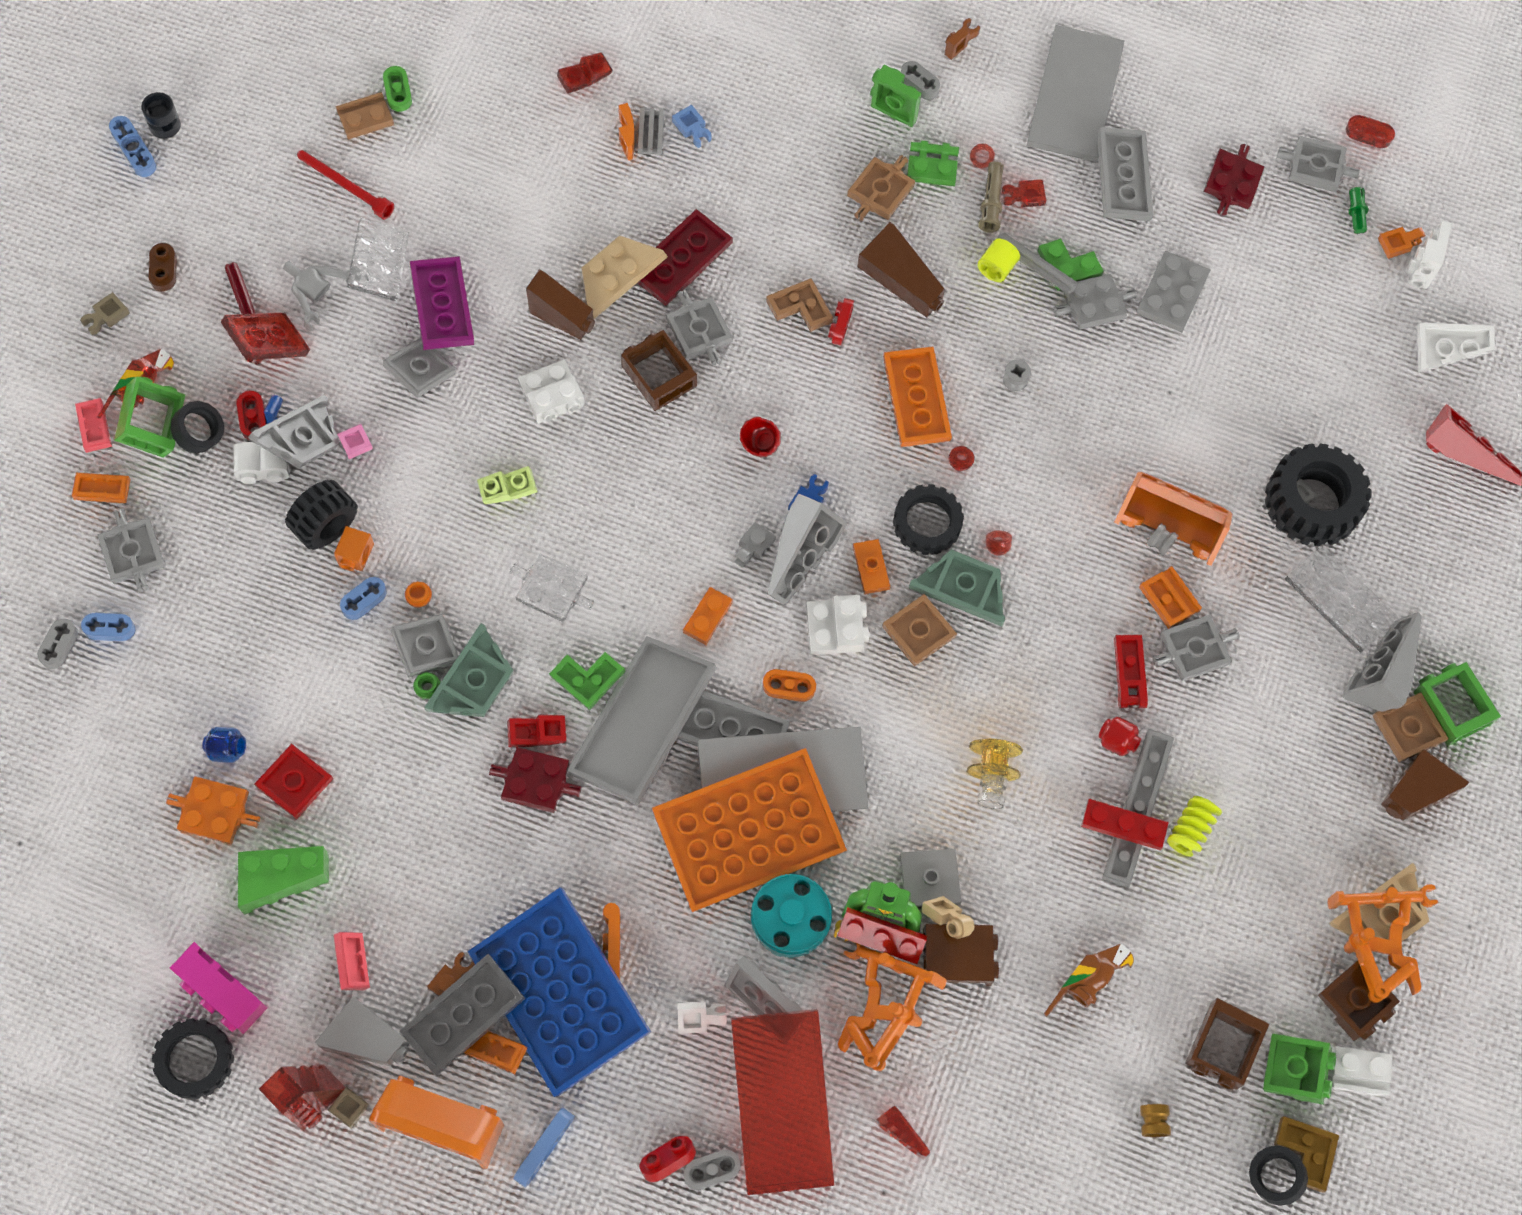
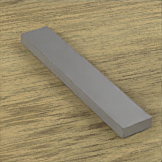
M1148 729L1123 809L1151 817L1174 737ZM1115 837L1102 879L1129 888L1142 845Z

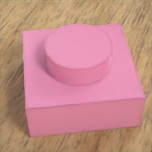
M361 424L337 434L349 459L373 449Z

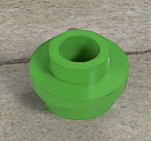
M429 672L418 675L413 684L416 695L422 699H430L440 685V680L435 674ZM426 683L432 684V688L429 690H424L423 686Z

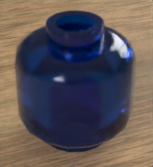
M214 727L204 737L202 748L210 761L234 763L245 753L246 739L236 728Z

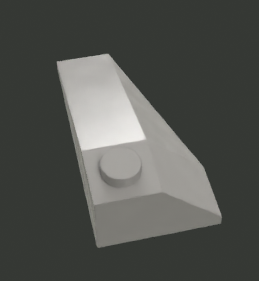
M798 493L785 519L768 595L786 605L805 581L804 576L811 568L816 569L820 564L818 559L826 550L830 552L835 547L848 522L822 503Z
M1419 612L1397 619L1380 642L1383 646L1374 654H1369L1365 659L1368 665L1361 673L1356 671L1350 678L1342 694L1345 700L1381 712L1393 708L1399 709L1406 703L1413 683L1422 618Z

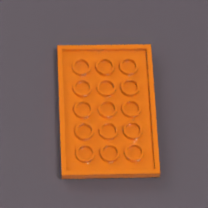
M806 748L652 807V812L691 912L763 885L775 877L793 873L847 851Z

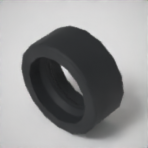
M193 401L175 412L171 419L170 430L173 439L181 448L192 453H203L220 442L224 435L225 425L222 416L216 408L206 402ZM188 414H197L209 424L211 432L210 437L206 441L196 440L187 432L184 419Z
M1277 1145L1266 1147L1259 1151L1251 1161L1249 1169L1250 1182L1257 1194L1268 1203L1278 1206L1289 1205L1300 1199L1305 1192L1308 1183L1306 1167L1298 1155L1289 1148ZM1272 1159H1284L1291 1163L1295 1169V1183L1286 1192H1272L1262 1182V1168Z

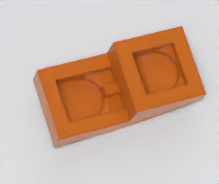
M628 103L618 105L619 120L622 124V127L618 128L619 142L629 161L634 156V123Z

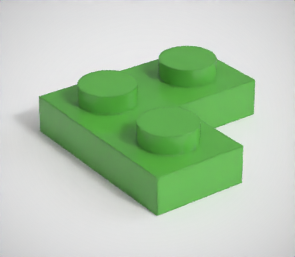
M1062 239L1042 244L1038 247L1037 251L1042 259L1076 282L1103 275L1104 271L1094 251L1071 258Z
M604 652L587 671L569 655H566L549 675L590 711L626 671L624 667Z

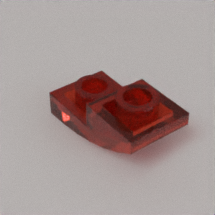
M600 52L581 57L580 63L577 65L558 69L557 77L568 94L602 80L610 75L613 69L603 53Z

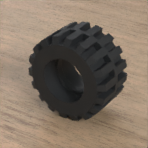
M324 480L308 488L295 500L287 512L285 523L308 549L316 550L332 543L343 534L345 527H349L355 519L358 505L334 480Z

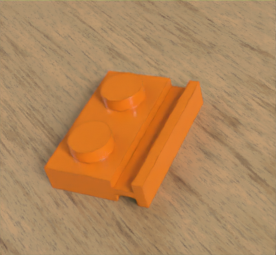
M1172 566L1141 583L1139 586L1168 629L1185 621L1202 609Z

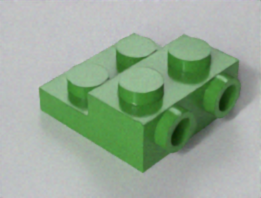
M884 64L881 69H876L872 77L874 85L870 91V96H872L871 107L912 128L917 121L922 93L912 86L905 85V75L899 70Z
M1272 1033L1263 1085L1264 1092L1291 1096L1295 1100L1324 1105V1098H1330L1332 1092V1081L1327 1079L1329 1069H1335L1336 1053L1332 1052V1047L1327 1042Z

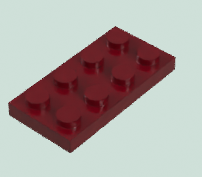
M696 209L655 247L663 250L668 257L637 284L663 305L667 306L677 297L680 291H683L733 243V237Z

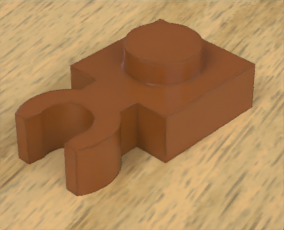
M460 952L455 957L454 967L451 969L445 964L428 984L427 988L439 997L468 972L475 963L472 961L468 967H462L461 961L465 958V954Z

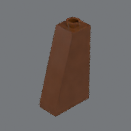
M889 222L859 254L857 267L927 318L933 311L935 313L938 312L944 304L943 295L945 289L896 226Z

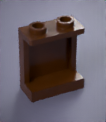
M925 924L923 934L927 935V941L923 948L924 970L936 972L946 979V983H985V986H992L995 979H998L999 963L994 961V951L998 950V934H993V925H974V930L969 936L956 939L948 934L947 924ZM924 983L925 986H933L929 983Z

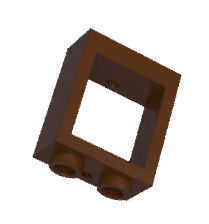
M664 330L648 335L643 342L636 346H629L621 354L622 368L654 411L697 387L696 372ZM663 350L680 374L651 390L634 365Z
M1216 998L1208 1008L1185 1064L1191 1066V1071L1199 1076L1207 1077L1208 1075L1218 1080L1217 1084L1225 1089L1238 1090L1246 1082L1269 1023ZM1215 1018L1251 1035L1235 1076L1198 1058Z

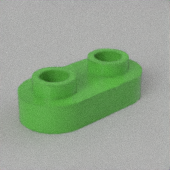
M391 66L383 73L387 101L392 110L402 112L409 109L412 105L408 77L405 69L402 67Z

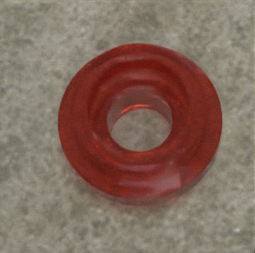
M957 446L949 454V463L957 471L968 470L974 463V454L968 447ZM963 455L966 459L960 460L957 456Z

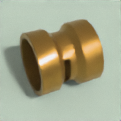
M1141 1105L1140 1115L1145 1121V1124L1141 1127L1142 1136H1171V1127L1166 1122L1167 1117L1170 1115L1169 1105Z

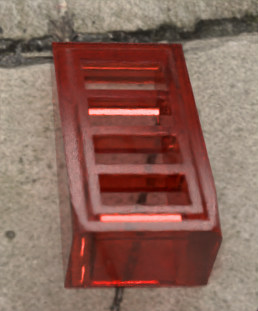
M896 1106L891 1107L876 1119L875 1123L877 1126L923 1160L928 1157L930 1150Z

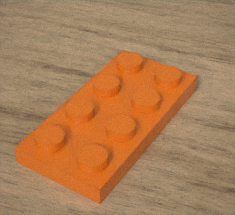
M934 347L884 352V365L900 446L907 447L951 441L952 434Z

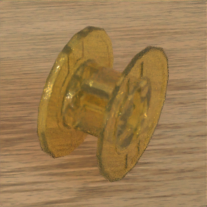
M978 739L970 742V750L982 755L981 763L972 764L967 767L966 772L970 776L993 782H1009L1020 778L1021 773L1019 770L1008 766L1009 758L1022 754L1023 748L1020 745L1001 739Z

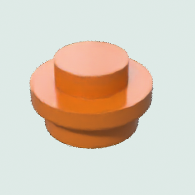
M417 581L411 583L406 588L405 598L407 603L413 607H424L430 602L432 592L426 583Z

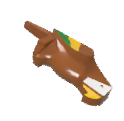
M1118 944L1101 952L1086 955L1061 987V990L1044 1012V1015L1048 1017L1067 993L1085 1008L1091 1004L1095 1005L1097 1001L1095 994L1109 983L1114 971L1127 965L1129 968L1133 966L1134 957L1131 951L1124 945Z

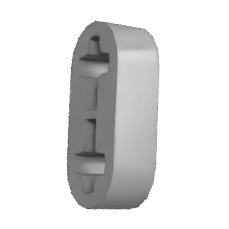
M908 61L902 65L901 73L905 75V85L912 86L921 92V98L925 100H932L938 96L940 82L937 77L915 61Z
M63 618L58 619L51 625L37 653L38 659L46 668L56 669L65 662L78 636V630L72 621ZM67 628L70 631L69 634H63L61 637L58 632ZM55 652L57 654L56 658L51 657L48 659L46 657L48 653L52 654Z

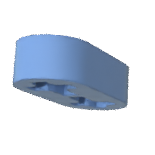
M369 577L347 593L340 602L343 615L347 619L357 620L382 602L387 594L384 582L380 578ZM371 586L378 588L379 593L376 595L373 592L370 593L369 588ZM351 602L354 605L357 604L358 609L355 611L349 609L348 604Z
M90 613L81 622L83 632L92 640L127 641L135 633L133 621L124 614ZM95 622H98L99 625L102 626L96 627L95 631H92L89 627L94 626ZM122 623H125L127 628H123L121 633L114 628L121 627Z

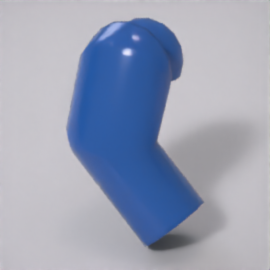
M271 396L264 410L266 424L278 419V412L283 404V399L280 396Z

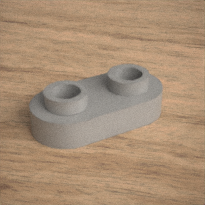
M721 1150L692 1160L684 1169V1181L693 1190H703L732 1180L740 1171V1159L731 1150ZM723 1161L731 1163L732 1167L729 1171L721 1169L720 1164ZM696 1170H700L704 1174L703 1179L700 1181H696L692 1176Z

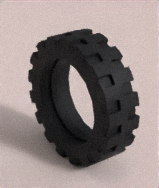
M928 484L925 487L918 485L914 490H907L905 495L901 496L898 500L893 518L895 534L897 537H900V542L904 546L910 547L912 552L916 553V551L922 552V555H929V553L939 554L941 550L945 549L946 551L951 548L952 544L959 538L964 520V513L961 512L962 506L960 502L957 503L956 496L953 493L949 494L946 492L947 489L944 487L937 488L933 484ZM926 502L937 504L949 516V528L939 536L926 537L919 535L911 529L907 522V513L911 507Z
M190 1018L182 1023L180 1021L174 1023L170 1030L166 1029L161 1034L163 1037L160 1041L157 1040L154 1046L156 1049L155 1054H152L154 1075L166 1090L181 1098L199 1099L201 1096L213 1094L217 1087L220 1089L224 1085L225 1078L231 1074V1064L234 1063L231 1042L219 1027L207 1020ZM191 1035H202L209 1038L217 1051V1059L213 1070L204 1079L194 1083H185L178 1080L172 1074L170 1068V1055L174 1047L182 1039Z

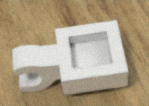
M706 1001L677 1003L678 1034L707 1032V1025L727 1024L725 1004H714L706 1009Z

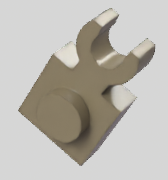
M112 292L92 306L95 311L93 314H85L81 317L80 321L84 327L89 323H94L88 330L91 335H95L100 332L103 324L110 328L129 315L130 312Z

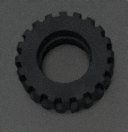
M1312 443L1304 445L1303 449L1301 447L1293 449L1290 454H1286L1281 459L1266 486L1265 493L1267 496L1265 504L1267 508H1271L1268 512L1270 519L1277 521L1276 527L1280 531L1285 530L1288 533V538L1292 540L1295 538L1300 539L1301 544L1309 545L1310 542H1313L1314 546L1317 547L1324 546L1326 542L1329 545L1338 543L1340 539H1345L1355 530L1369 509L1372 490L1368 488L1371 484L1369 477L1363 475L1365 469L1360 463L1356 464L1354 462L1355 457L1350 453L1345 455L1342 453L1343 449L1336 446L1332 449L1328 448V444L1320 443L1318 447H1315V444ZM1300 478L1302 480L1312 479L1326 484L1335 493L1339 508L1324 511L1311 507L1300 496L1297 489V481Z

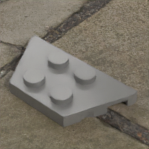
M325 395L253 431L248 437L250 441L298 469L336 449L340 444L337 432L334 430L333 417L328 415L326 404L328 400Z

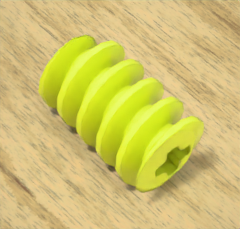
M1193 796L1187 802V807L1182 811V816L1177 820V825L1172 829V835H1169L1167 838V843L1182 855L1187 857L1194 856L1192 850L1196 852L1202 850L1197 841L1201 843L1207 841L1206 836L1202 832L1206 834L1212 832L1211 827L1207 823L1211 825L1217 823L1216 818L1212 814L1220 816L1222 814L1221 809L1206 798Z

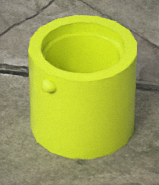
M995 239L977 263L978 269L991 281L1003 282L1019 261L1020 253L1007 240Z

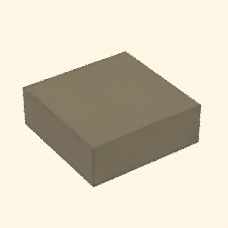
M346 1086L328 1111L352 1129L370 1105Z

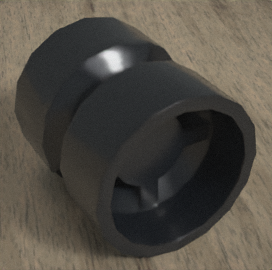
M155 92L144 98L141 109L150 132L162 139L176 135L180 130L181 122L171 97L165 93Z

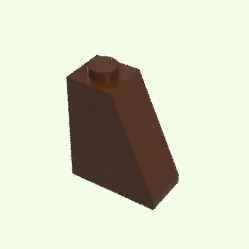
M539 269L526 287L529 313L582 340L586 333L589 334L595 325L593 309L547 273Z
M1423 749L1415 756L1380 805L1386 808V812L1390 816L1404 821L1458 794L1468 785L1469 781Z

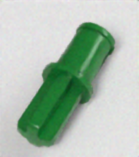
M1354 187L1349 190L1350 208L1348 212L1352 216L1354 233H1366V214L1369 208L1365 203V189Z

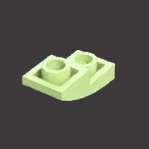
M529 466L505 475L500 471L477 480L484 504L514 500L538 492L532 470Z

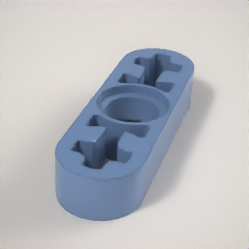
M125 116L114 117L109 123V129L131 167L138 176L148 177L152 175L156 170V163L133 124ZM122 126L126 130L127 135L123 136L118 128ZM136 142L139 144L135 150L130 151L126 149L129 143ZM141 156L144 162L147 164L144 167L140 164L138 158Z
M565 1108L560 1109L517 1170L513 1178L516 1182L525 1188L530 1184L573 1122L575 1115Z

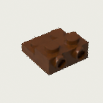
M1358 960L1320 992L1318 996L1337 1016L1334 1020L1353 1041L1360 1037L1365 1041L1376 1031L1374 1025L1379 1020L1385 1023L1396 1013L1393 1008L1400 1001L1392 992L1389 993L1387 998L1378 1003L1370 1001L1368 997L1369 989Z

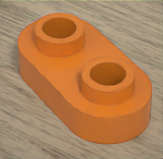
M773 669L768 671L763 678V690L768 696L773 698L806 702L815 695L816 682L807 673ZM778 682L781 686L776 689L771 684ZM799 686H805L807 688V691L800 692L797 688Z

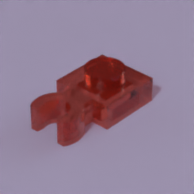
M1043 180L1019 181L1018 187L1010 184L1002 187V194L1011 195L1010 197H1004L1003 205L1010 206L1016 201H1020L1021 207L1045 206L1046 204Z

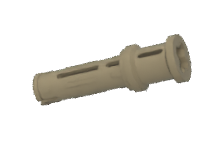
M998 161L990 162L988 165L985 200L980 206L982 218L979 220L978 227L987 233H993L1000 229L999 214L1002 212L1000 194L1004 165H1001V162Z

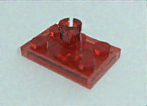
M286 313L225 315L221 320V324L244 358L250 363L254 360V364L258 365L261 364L263 359L305 357L311 350Z

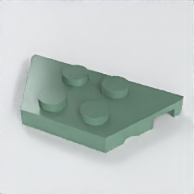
M952 549L942 556L940 561L929 566L926 572L917 579L911 580L909 584V589L925 594L928 597L1003 627L1005 622L1002 605L1003 593L1000 585V569Z
M480 623L425 705V711L485 717L512 676L513 669L501 654L500 648L496 642L494 643L484 624Z

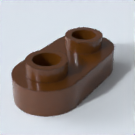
M158 243L151 248L149 253V281L155 290L161 292L168 291L176 283L177 255L170 244Z

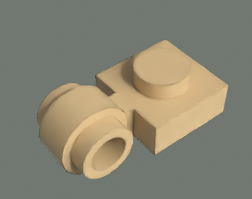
M944 896L923 902L921 912L931 918L936 924H947L946 929L951 937L956 939L967 937L974 930L973 919L970 916L961 914L962 909Z

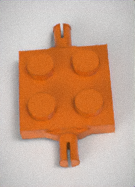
M194 776L190 790L185 797L170 793L168 795L170 799L166 801L167 805L181 808V817L177 830L231 845L236 831L240 828L241 824L257 828L259 826L257 822H260V816L245 813V804L249 795L248 790Z

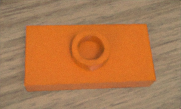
M76 472L72 498L81 501L127 503L131 479L129 476Z
M879 539L853 543V551L864 594L890 590Z
M488 1031L464 1053L515 1075L527 1047Z

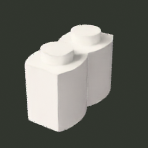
M254 442L234 444V475L237 481H241L244 484H253L256 481L265 479L276 483L289 478V463Z

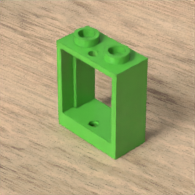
M135 377L126 385L114 441L164 458L174 450L175 440L170 430L171 419L175 412L183 407L186 394L177 392V389L174 387L153 383L147 377ZM136 395L168 406L161 436L130 425Z
M1467 662L1458 666L1452 663L1441 670L1442 674L1436 677L1433 674L1425 676L1418 681L1420 685L1413 692L1415 695L1422 693L1448 737V740L1445 742L1447 747L1491 726L1501 717ZM1455 677L1459 679L1481 714L1458 726H1455L1432 689Z

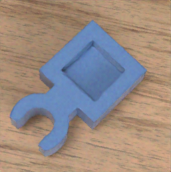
M693 105L672 115L674 125L685 138L692 135L693 143L697 148L701 147L700 137H705L708 142H711V132L704 128L706 121Z

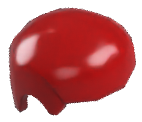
M757 416L744 423L740 429V441L745 450L753 456L767 457L774 454L780 446L781 432L771 420Z

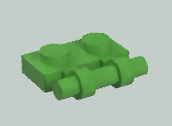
M921 140V142H911L910 151L919 152V156H909L907 176L919 183L955 187L958 161L948 160V156L958 157L959 147L950 146V143H942V145L929 144L928 141ZM927 153L939 154L941 157L940 159L927 157Z

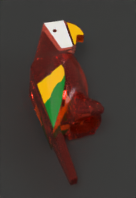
M159 349L142 358L132 360L97 417L99 419L102 417L115 396L123 402L126 385L135 377H147L154 383L157 372L164 371L167 368L172 370L174 361L171 355L163 349ZM136 395L134 408L138 407L139 404L143 405L144 397Z

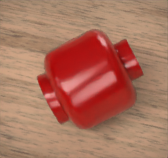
M1114 717L1112 720L1107 719L1102 725L1098 736L1101 739L1103 748L1119 756H1126L1130 751L1135 752L1141 742V738L1138 737V726L1121 717Z

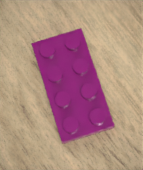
M460 256L410 261L423 350L474 345V335Z

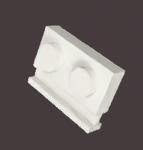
M1340 1046L1333 1047L1332 1052L1336 1053L1335 1069L1331 1071L1332 1089L1381 1097L1391 1096L1392 1054Z

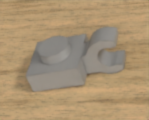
M754 522L739 541V545L742 548L735 555L737 558L735 563L744 568L753 555L761 559L775 542L776 536Z

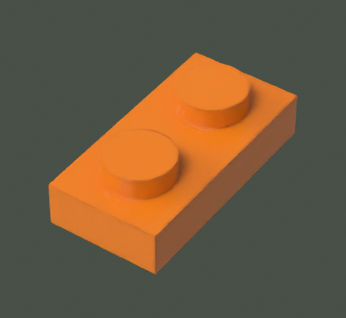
M709 587L685 625L683 633L707 645L732 605L733 599Z

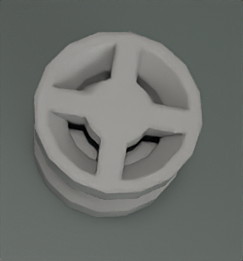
M1023 360L1010 361L1006 366L1003 376L1004 385L1012 391L1023 390L1031 374L1029 365Z
M1161 523L1146 544L1157 548L1159 554L1164 556L1179 535L1175 532L1170 533L1166 530V526Z

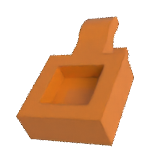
M1400 227L1381 233L1378 240L1387 258L1390 259L1411 252L1413 246L1421 244V238L1426 235L1422 227L1409 232H1405L1404 228Z

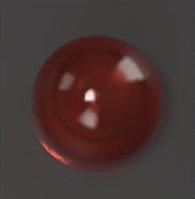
M985 143L974 146L970 153L971 162L978 168L988 167L989 163L993 162L995 158L993 148ZM979 150L989 152L987 162L980 163L977 161L976 153Z
M997 530L986 535V547L990 553L1001 556L1011 549L1012 536L1008 532ZM1000 537L1002 538V540H996L994 538Z

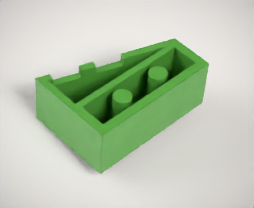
M324 846L238 852V908L244 915L264 905L274 904L279 899L289 895H296L329 882V854Z

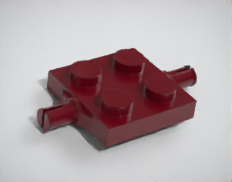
M1241 144L1238 154H1233L1221 148L1216 154L1203 192L1213 195L1221 201L1217 209L1219 215L1221 212L1222 216L1227 215L1230 205H1237L1248 210L1252 204L1265 166L1246 158L1250 150L1249 145L1245 148L1246 144Z
M516 747L513 760L507 768L491 764L489 770L490 776L504 778L505 780L501 800L555 813L558 800L563 796V793L579 797L582 790L581 785L566 782V774L569 767L568 759Z

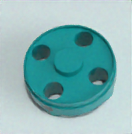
M785 874L771 879L757 892L751 908L752 929L758 941L775 956L799 957L809 954L824 942L829 933L832 922L831 903L824 890L812 879L797 874ZM797 885H804L808 888L809 893L800 896L795 893L794 888ZM762 900H768L772 903L773 907L769 911H763L758 907V903ZM816 920L821 921L825 929L816 932L812 930L810 923ZM777 936H784L788 939L789 944L785 947H778L773 940Z

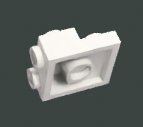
M1442 220L1437 229L1433 228L1430 237L1425 241L1423 247H1418L1414 259L1410 260L1406 273L1410 274L1408 284L1415 288L1427 289L1443 265L1452 223Z
M565 359L518 377V383L537 424L553 421L559 415L567 412H576L582 406H585L583 393L574 375L572 376Z
M860 595L833 596V600L806 602L810 655L863 652L864 643L869 642L868 626L863 627L862 618H866L867 609L866 602L860 601Z

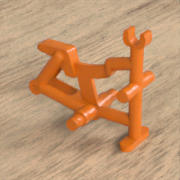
M1427 884L1419 891L1398 892L1394 887H1389L1381 893L1344 894L1343 891H1336L1328 898L1329 909L1348 905L1352 933L1344 945V951L1348 954L1355 952L1369 989L1368 997L1373 1003H1378L1387 998L1389 993L1405 980L1409 985L1412 995L1420 992L1421 981L1418 963L1415 958L1403 956L1402 931L1403 927L1408 926L1410 922L1411 902H1421V905L1427 908L1433 907L1438 903V900H1430L1426 897V892H1432L1436 889L1435 885ZM1388 903H1400L1398 917L1391 922L1389 940L1374 937L1375 932L1372 928L1363 929L1359 905L1374 904L1376 908L1380 909ZM1372 951L1387 954L1389 965L1397 969L1384 982Z
M855 943L857 945L856 950L852 953L844 951V955L852 960H858L860 957L868 960L865 975V984L869 987L868 1000L862 1017H848L838 1041V1048L845 1053L854 1040L864 1057L865 1065L876 1071H882L886 1066V1059L908 1025L920 1027L922 1024V1018L919 1017L914 1008L924 983H929L943 990L947 981L936 972L924 970L898 960L888 953H880ZM879 964L892 969L898 974L903 973L914 978L903 1005L896 1002H891L888 1006L879 1005L882 987L881 983L876 980ZM877 1020L891 1021L874 1047L865 1031L874 1029Z

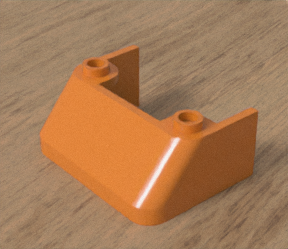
M1137 472L1114 523L1119 525L1121 521L1124 525L1135 528L1136 525L1141 526L1143 523L1154 529H1157L1162 523L1166 526L1167 531L1170 533L1175 532L1179 535L1177 539L1190 544L1194 556L1207 560V565L1212 566L1230 529L1233 514L1217 504L1152 475Z
M398 1076L397 1080L391 1079L369 1118V1121L379 1131L385 1132L386 1128L476 1160L482 1168L488 1169L504 1127L501 1118L496 1116L497 1110L484 1105L477 1109L415 1087V1081L403 1076Z

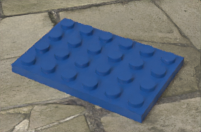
M561 887L467 951L475 965L489 954L526 998L508 1013L506 1017L522 1044L527 1047V1053L554 1097L560 1096L651 1033V1030Z

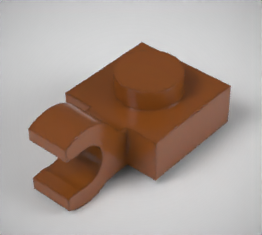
M966 19L963 22L962 28L957 32H952L947 37L944 55L952 60L967 47L971 39L979 35V25L975 29L968 28L971 25L972 19Z

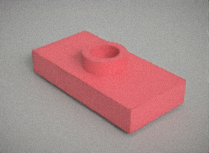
M98 398L76 403L75 406L85 452L88 453L112 447L102 399Z
M338 932L334 934L341 990H366L370 988L363 933Z

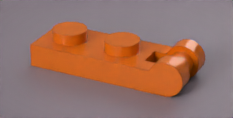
M608 903L603 908L604 921L608 924V933H603V951H608V962L620 980V909L615 903Z

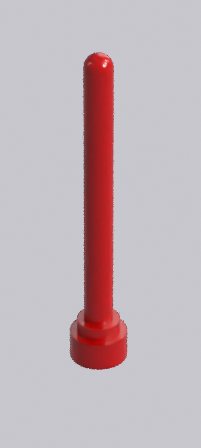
M304 150L298 151L297 157L301 161L372 206L375 215L383 220L391 216L395 207L393 202L385 197L376 198Z

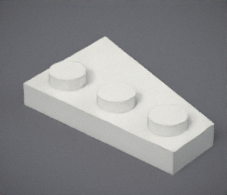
M1420 322L1417 325L1418 373L1492 353L1495 350L1494 326Z

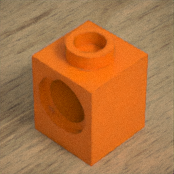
M348 526L345 527L334 552L337 563L341 568L348 571L356 569L363 572L374 546L371 534Z

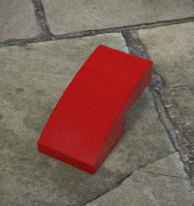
M538 715L536 719L509 718L507 721L508 747L547 746L566 743L567 741L565 715Z

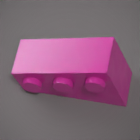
M195 942L170 967L182 979L179 985L191 996L195 992L203 998L199 1003L211 1014L217 1010L223 1016L220 1022L232 1033L238 1029L244 1034L267 1009L256 996Z

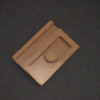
M382 92L335 106L348 140L394 125Z

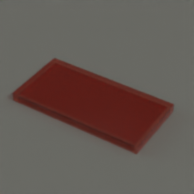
M818 1009L731 1018L747 1195L835 1186Z

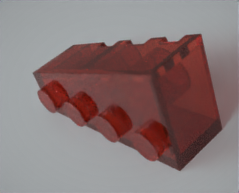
M304 1065L299 1068L296 1066L279 1068L259 1090L286 1118L304 1131L307 1127L311 1129L319 1123L323 1117L321 1113L338 1098L346 1087L324 1065H319L318 1067L311 1065L309 1068Z

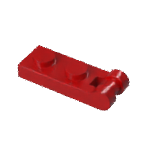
M1115 635L1114 647L1118 683L1119 708H1128L1129 706L1147 708L1148 696L1142 635ZM1136 688L1137 695H1129L1128 689Z

